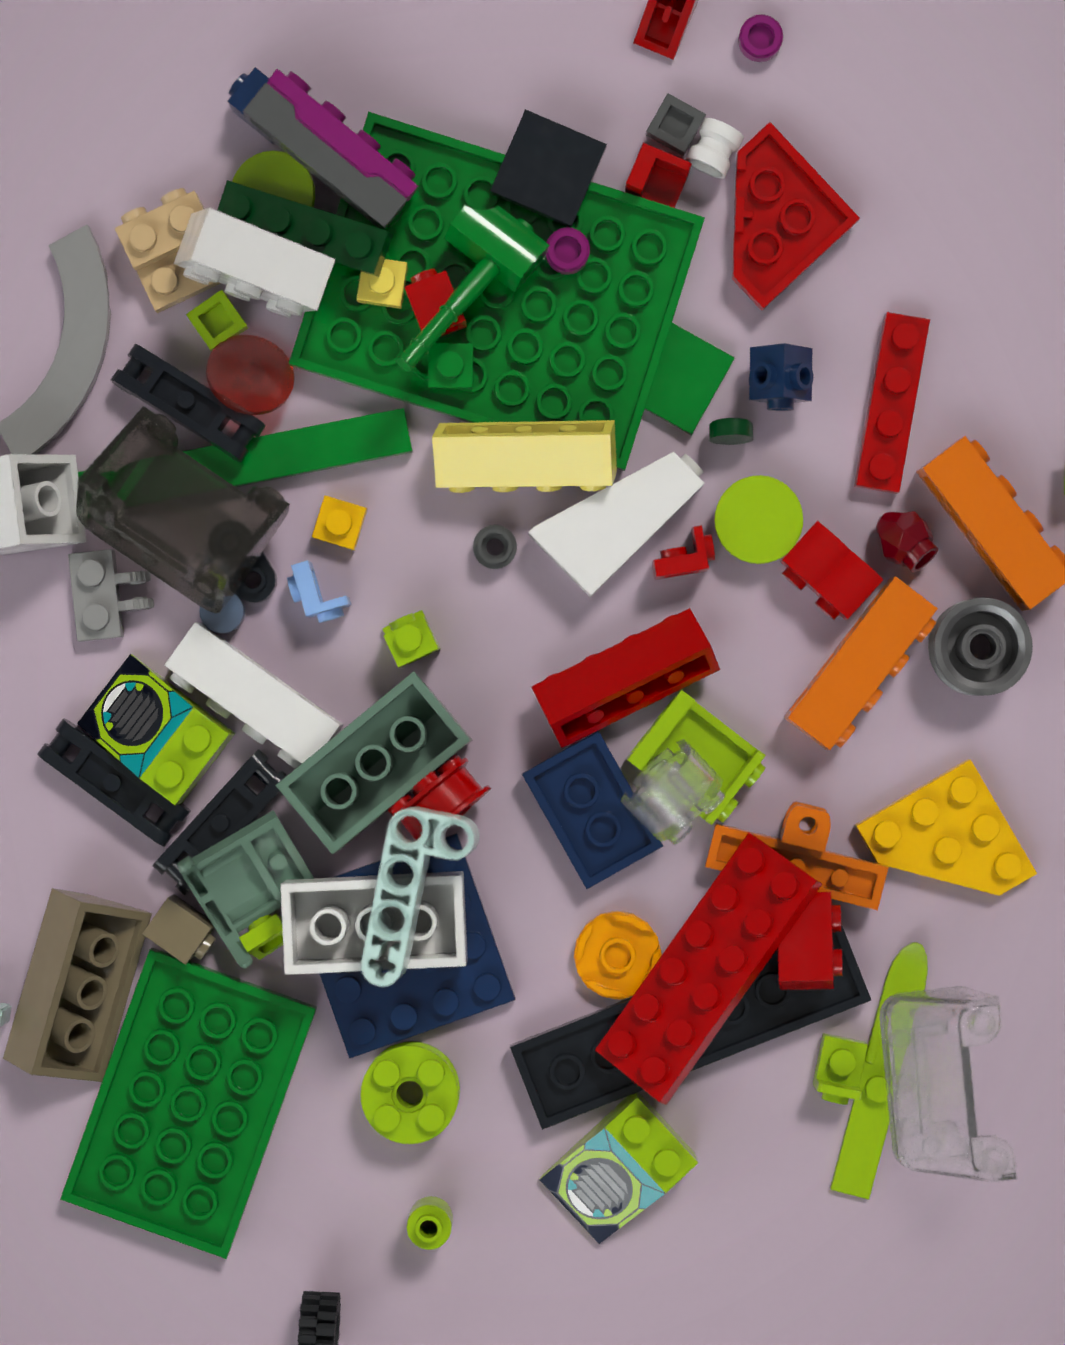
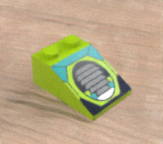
M132 654L123 662L77 723L138 778L174 805L185 801L236 734Z
M637 1092L622 1100L550 1167L539 1180L600 1244L666 1194L698 1164L695 1152L649 1102Z

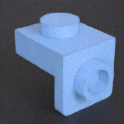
M307 560L291 565L294 575L287 577L290 593L294 603L302 601L306 617L317 616L319 623H323L344 616L342 608L351 606L348 596L324 602L312 562Z

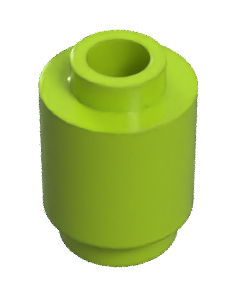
M435 1196L423 1197L415 1202L409 1213L407 1233L410 1240L417 1247L432 1250L446 1243L451 1234L453 1214L450 1206L443 1199ZM430 1220L437 1225V1228L428 1229L422 1223Z

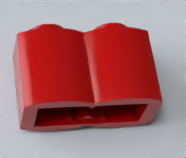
M818 520L780 561L786 567L781 574L800 591L805 586L811 589L819 597L815 605L832 620H835L838 616L848 620L884 580Z

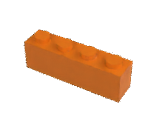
M964 436L916 471V473L1020 610H1031L1065 584V555L1055 545L1050 548L1040 535L1044 529L1039 520L1029 510L1025 512L1021 510L1013 499L1017 496V493L1010 482L1003 475L996 477L986 463L990 461V458L981 444L976 440L970 442Z
M896 576L889 578L783 718L824 749L831 750L834 745L841 748L856 729L851 722L861 709L868 713L883 694L878 687L889 674L894 678L910 657L905 654V651L915 639L921 643L934 628L936 621L931 617L938 608Z

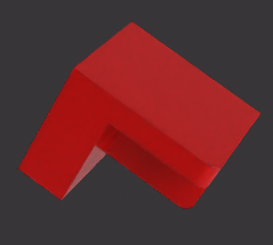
M643 143L626 182L625 192L675 208L690 173L692 163Z

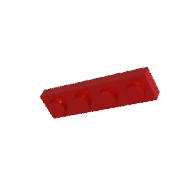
M891 312L884 314L854 487L894 494L900 493L930 319Z

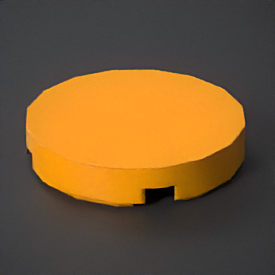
M618 910L599 914L587 922L576 939L574 950L577 973L587 988L601 997L617 1000L633 996L662 956L658 937L648 922L634 913Z

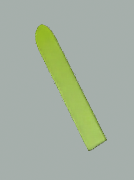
M911 942L899 951L886 975L865 1057L859 1087L862 1090L861 1100H853L830 1187L831 1190L868 1200L870 1198L928 973L927 955L923 945L918 942Z

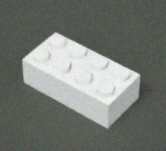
M463 871L427 873L407 969L466 966L468 956ZM414 874L393 875V877L399 884L410 885ZM378 875L285 880L280 884L285 975L362 971V956ZM388 906L384 911V921L389 928L394 930L403 928L405 917L399 908ZM400 940L388 941L385 954L376 959L377 963L382 964V970H390L395 967V964L388 961L390 947L397 942L401 944Z

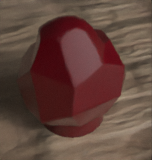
M915 511L904 513L887 512L877 521L876 531L881 539L884 556L888 561L902 567L907 566L911 572L915 573L925 567L937 554L939 548L932 542L933 535L927 522Z

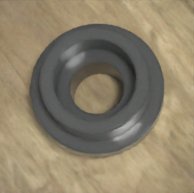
M490 525L481 529L476 535L473 542V551L480 564L490 569H500L509 565L514 559L517 552V543L510 530L500 525ZM498 539L503 543L504 549L501 554L494 556L488 553L487 544L490 540Z

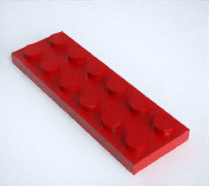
M749 832L595 1051L658 1102L667 1105L820 889L822 883Z

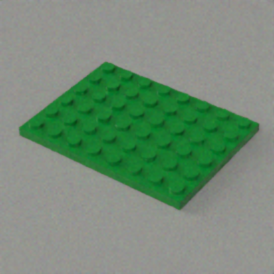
M368 112L363 131L381 145L378 153L391 163L395 158L400 160L416 175L412 181L418 185L417 191L386 228V231L392 233L393 236L385 259L407 262L408 269L405 286L412 284L410 278L429 269H435L437 274L443 271L447 272L453 290H455L477 265L444 239L450 223L464 206L479 210L500 206L515 219L521 218L533 227L534 233L545 242L556 230L567 228V226L490 194L505 154ZM592 182L572 227L582 232L589 242L590 254L584 268L574 274H561L550 267L545 255L540 265L515 293L494 278L473 304L463 312L467 327L443 336L435 342L474 344L473 390L429 389V352L427 356L421 358L411 371L403 370L397 364V358L409 346L410 340L416 338L421 332L405 289L402 309L358 303L357 293L361 271L336 263L332 267L317 311L304 313L289 365L469 423L615 420L617 469L625 471L705 217ZM341 198L336 215L376 227Z

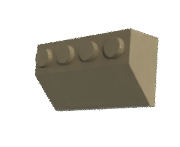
M52 888L3 1059L30 1075L102 1082L111 1058L145 940V936L142 933L149 925L152 913L93 895Z

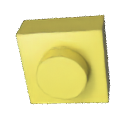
M385 259L379 277L361 272L357 302L402 309L408 269L407 262Z

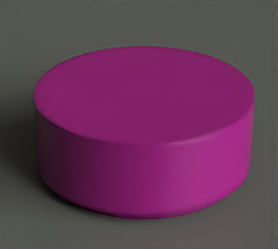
M763 14L752 16L741 27L738 37L739 48L749 60L755 62L768 61L775 57L781 48L783 30L778 21L771 16Z
M561 228L552 233L548 238L547 243L550 246L546 253V259L553 270L561 274H574L583 269L587 264L590 246L582 232L574 228Z

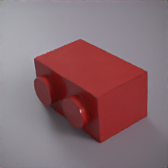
M817 892L779 945L778 970L780 990L834 989V976H843L842 949H833V932H841V905H832L831 892Z

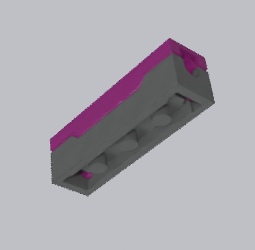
M276 69L268 79V82L263 85L243 110L244 118L373 225L386 230L406 205V202L417 191L418 185L412 181L416 176L415 173L400 160L395 158L391 163L378 153L381 145L368 133L360 129L356 134L343 124L346 116L333 104L325 100L321 105L308 94L311 87L297 74L290 71L286 76Z

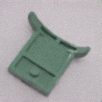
M274 810L195 857L187 856L177 864L179 872L238 965L244 969L248 968L253 963V960L239 939L241 937L239 932L249 927L258 918L269 915L282 907L280 884L285 880L315 879Z

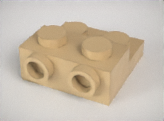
M184 188L173 190L161 198L162 206L149 212L146 211L145 207L133 209L121 217L123 224L115 227V231L132 267L136 270L157 313L221 284L220 282L214 283L209 281V284L206 285L183 276L185 268L174 264L191 214L205 209L195 190L190 193H186Z

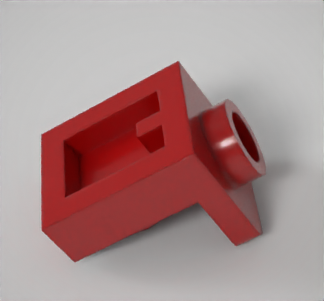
M702 525L693 526L691 535L694 553L687 554L686 547L660 551L661 558L654 559L652 562L654 580L707 572L709 569L708 561L715 560L712 535H704Z

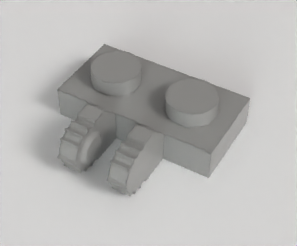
M113 549L68 554L77 641L124 637L121 612L154 608L153 598L135 597L132 600L120 601L119 585H139L151 581L150 571L117 574L116 556Z

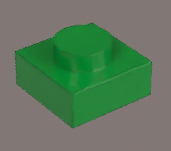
M435 343L429 349L428 388L439 390H473L474 344Z

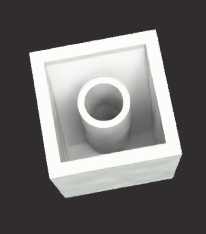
M8 454L0 456V555L85 543L86 534L76 455Z

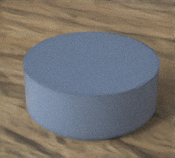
M225 589L214 590L203 598L199 610L200 618L209 630L222 634L230 633L242 624L245 617V606L242 599L234 592Z

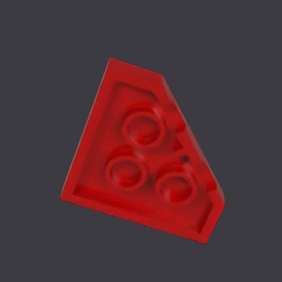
M771 122L747 142L736 155L732 280L761 311L860 220V217Z

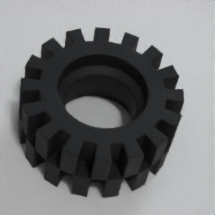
M303 1292L300 1307L298 1345H338L341 1317L340 1292Z

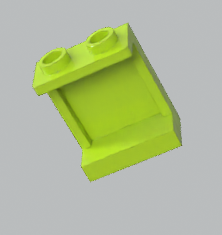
M679 690L626 759L710 825L716 819L723 823L739 803L733 797L744 784L750 788L764 772L766 767L761 764V761L766 755L695 702L696 700L683 690Z

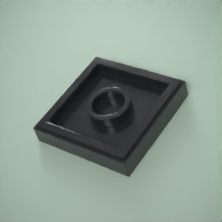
M525 109L492 185L490 194L572 228L607 148V144Z

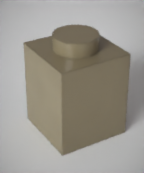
M175 894L166 899L142 933L185 965L194 956L202 960L216 941V938L211 935L215 927L209 918Z

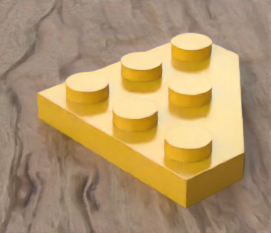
M971 759L961 762L855 824L876 863L998 896L1037 874Z

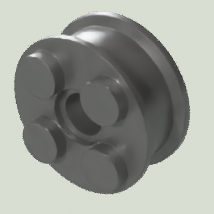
M992 598L965 600L946 609L936 620L928 641L929 659L940 680L959 693L974 696L994 695L1014 686L1025 674L1031 661L1033 649L1029 627L1020 613L1009 604ZM978 634L985 636L990 643V652L982 660L975 658L970 651V642Z

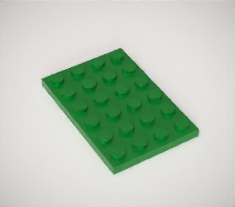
M155 948L149 949L60 1200L227 1259L317 1006L191 961L185 965L169 953Z

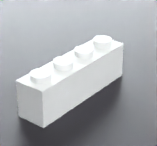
M195 622L164 665L173 671L170 679L189 693H192L197 688L209 697L205 703L209 708L226 719L232 713L245 723L241 729L243 732L261 744H264L266 739L270 740L281 748L277 755L295 769L335 737L344 725L215 632L209 630L202 623Z

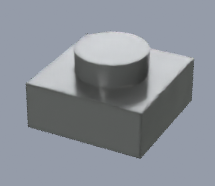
M667 93L646 131V136L684 157L706 114Z

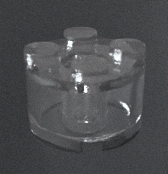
M686 740L677 742L680 750L676 753L667 748L655 757L633 780L632 783L638 788L633 796L630 797L625 792L621 799V803L659 841L669 840L673 845L681 842L691 832L693 826L690 823L702 811L709 814L725 798V794L720 790L723 778Z

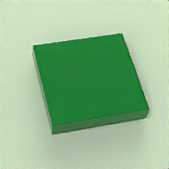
M672 323L645 410L692 436L735 357Z

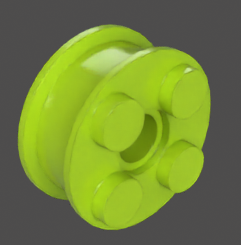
M416 1041L401 1042L382 1051L366 1071L361 1086L362 1109L370 1125L383 1137L401 1144H418L439 1135L451 1122L460 1096L458 1074L450 1059L436 1047ZM406 1081L416 1082L422 1088L423 1098L416 1103L405 1102L399 1095V1086Z

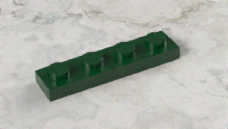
M228 180L217 209L221 213L335 259L334 263L377 277L380 276L393 236L389 231Z

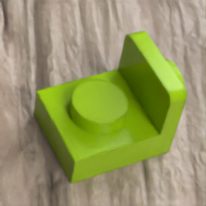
M823 1033L812 1083L816 1091L823 1093V1100L843 1105L848 1104L849 1098L861 1100L862 1090L859 1087L868 1048L866 1042Z

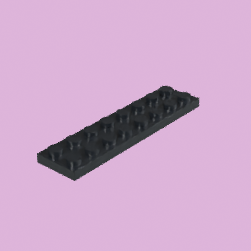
M842 924L841 932H833V949H842L843 976H834V989L780 990L777 948L691 1071L871 1001ZM632 997L510 1044L511 1052L542 1130L643 1090L595 1051Z

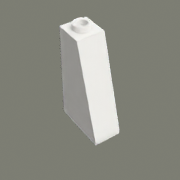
M672 452L614 483L613 486H609L534 526L528 534L591 597L705 484L699 478L704 472L687 454L680 458L675 452Z

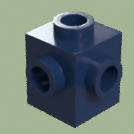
M786 343L750 347L749 400L767 403V410L791 411L794 410V403L812 401V383L814 378L812 371L813 348Z

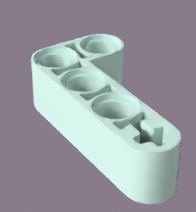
M422 807L406 808L397 812L391 818L387 829L362 956V972L370 983L376 986H388L406 972L409 965L430 855L445 859H460L470 854L479 842V830L470 818ZM406 816L416 817L423 826L422 835L417 841L407 839L401 831V824ZM451 825H458L467 833L468 842L462 850L453 849L447 844L445 833ZM397 861H404L412 867L414 878L410 885L399 884L394 879L392 869ZM388 906L397 907L403 912L405 924L402 929L394 930L386 925L384 911ZM400 940L401 944L397 942L390 947L388 961L395 964V967L383 973L382 964L377 963L376 959L385 954L388 941Z

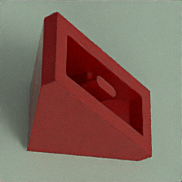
M648 0L633 43L674 60L698 0Z

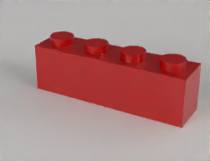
M689 608L681 613L665 618L662 622L638 634L628 636L622 642L598 654L586 657L582 662L570 668L549 675L543 681L531 686L561 748H564L719 671L720 667L710 642Z

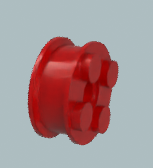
M455 754L437 769V772L440 774L439 777L434 771L430 772L413 786L414 791L412 793L415 795L414 798L408 793L391 806L388 811L394 816L397 812L409 807H422L463 816L491 790V787L489 785L481 787L465 768L469 762L468 759H461L458 754ZM406 816L402 824L417 841L422 835L423 826L416 817Z

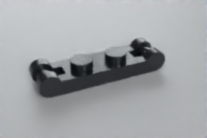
M134 344L127 354L130 358L123 370L117 369L110 381L124 392L135 396L214 445L232 459L242 463L249 452L246 447L254 436H260L266 425L252 414L150 351ZM144 369L152 371L145 384L137 379ZM229 420L239 425L232 438L222 433Z
M63 718L55 729L58 732L50 744L45 743L37 755L147 837L165 847L173 836L170 833L178 821L183 822L191 810L183 803L178 805L172 804L138 778L107 749L85 734L78 726ZM72 743L81 749L73 762L64 755ZM154 803L164 810L156 822L145 816Z
M259 749L152 865L161 875L166 872L177 882L175 887L183 895H186L190 888L177 868L180 855L186 851L193 858L251 824L280 793L276 785L287 774L282 770L278 773L266 762L269 758ZM253 775L266 785L258 795L246 785Z

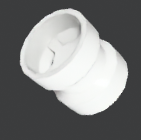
M705 118L699 130L701 138L698 144L691 146L686 156V161L691 162L694 168L705 174L723 179L731 165L729 157L732 152L739 150L744 136L737 129L722 121Z

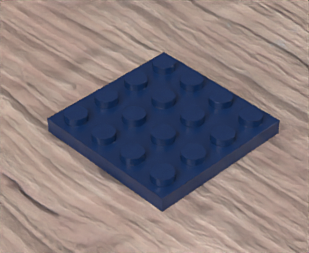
M458 833L445 837L447 844L451 848L456 850L463 849ZM430 855L427 873L460 871L464 873L468 956L466 966L407 969L398 980L388 986H376L370 983L364 977L362 971L319 973L349 1059L516 1000L466 856L460 859H445ZM381 860L331 878L379 875ZM397 861L392 869V875L414 874L412 867L404 861Z

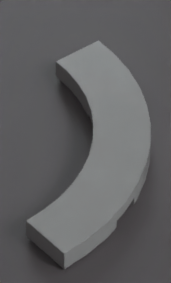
M88 225L48 245L56 261L64 294L63 330L54 361L41 384L22 406L0 421V433L11 454H37L57 438L78 409L86 402L102 367L109 340L111 308L109 306L106 268L99 246Z

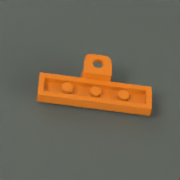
M798 801L793 802L787 809L779 838L715 823L705 863L707 868L722 871L750 832L822 883L817 892H831L832 899L877 911L889 869L886 865L825 850L831 828V819L828 812L822 807ZM805 817H812L815 820V824L810 830H802L799 827L800 821Z

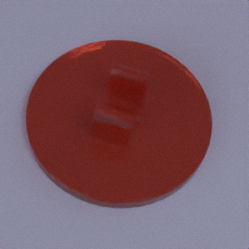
M254 335L233 336L224 342H220L211 352L207 362L206 377L211 391L220 402L239 413L263 415L273 412L288 400L294 386L293 367L289 365V358L277 345L262 337Z

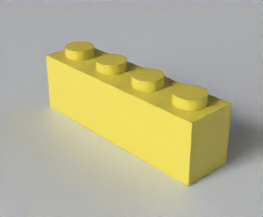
M615 420L439 423L432 436L436 488H449V491L454 493L470 492L475 487H492V490L496 492H511L519 487H536L538 491L553 492L560 490L562 486H580V489L584 491H600L605 489L606 486H613L617 473Z

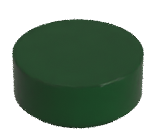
M723 418L714 420L709 424V441L711 443L737 445L753 440V423L750 420Z

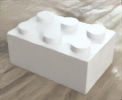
M207 208L191 214L174 264L185 268L183 276L206 285L209 284V281L214 283L220 282L227 285L224 292L245 301H250L251 298L267 301V310L285 317H291V314L301 316L302 312L317 311L335 259L212 208Z

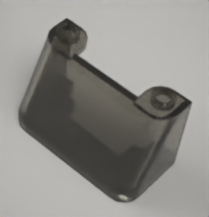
M143 406L79 477L76 504L77 517L92 534L209 612L220 613L233 597L288 515L290 504L285 501L277 490L271 487L263 488L256 486L248 494H245L178 449V436L175 433L176 427L168 417L159 413L155 414Z

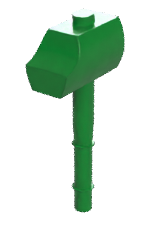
M464 206L450 223L444 239L477 265L453 291L446 303L440 306L439 312L417 337L410 340L409 346L397 358V364L403 370L411 371L423 356L428 355V350L453 322L458 321V317L473 304L494 278L515 293L543 261L550 245L534 233L533 227L521 218L515 219L500 206L486 210Z

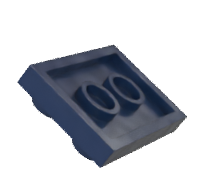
M599 730L522 773L586 889L663 847L661 840Z

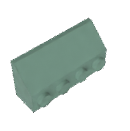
M413 671L281 780L276 787L333 855L387 812L397 801L413 790V786L430 772H435L447 760L468 745L472 738Z

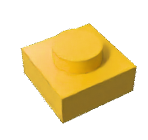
M324 495L312 538L355 551L368 509Z

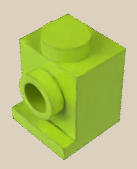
M422 610L414 614L405 615L382 628L385 633L383 636L398 668H403L441 650Z

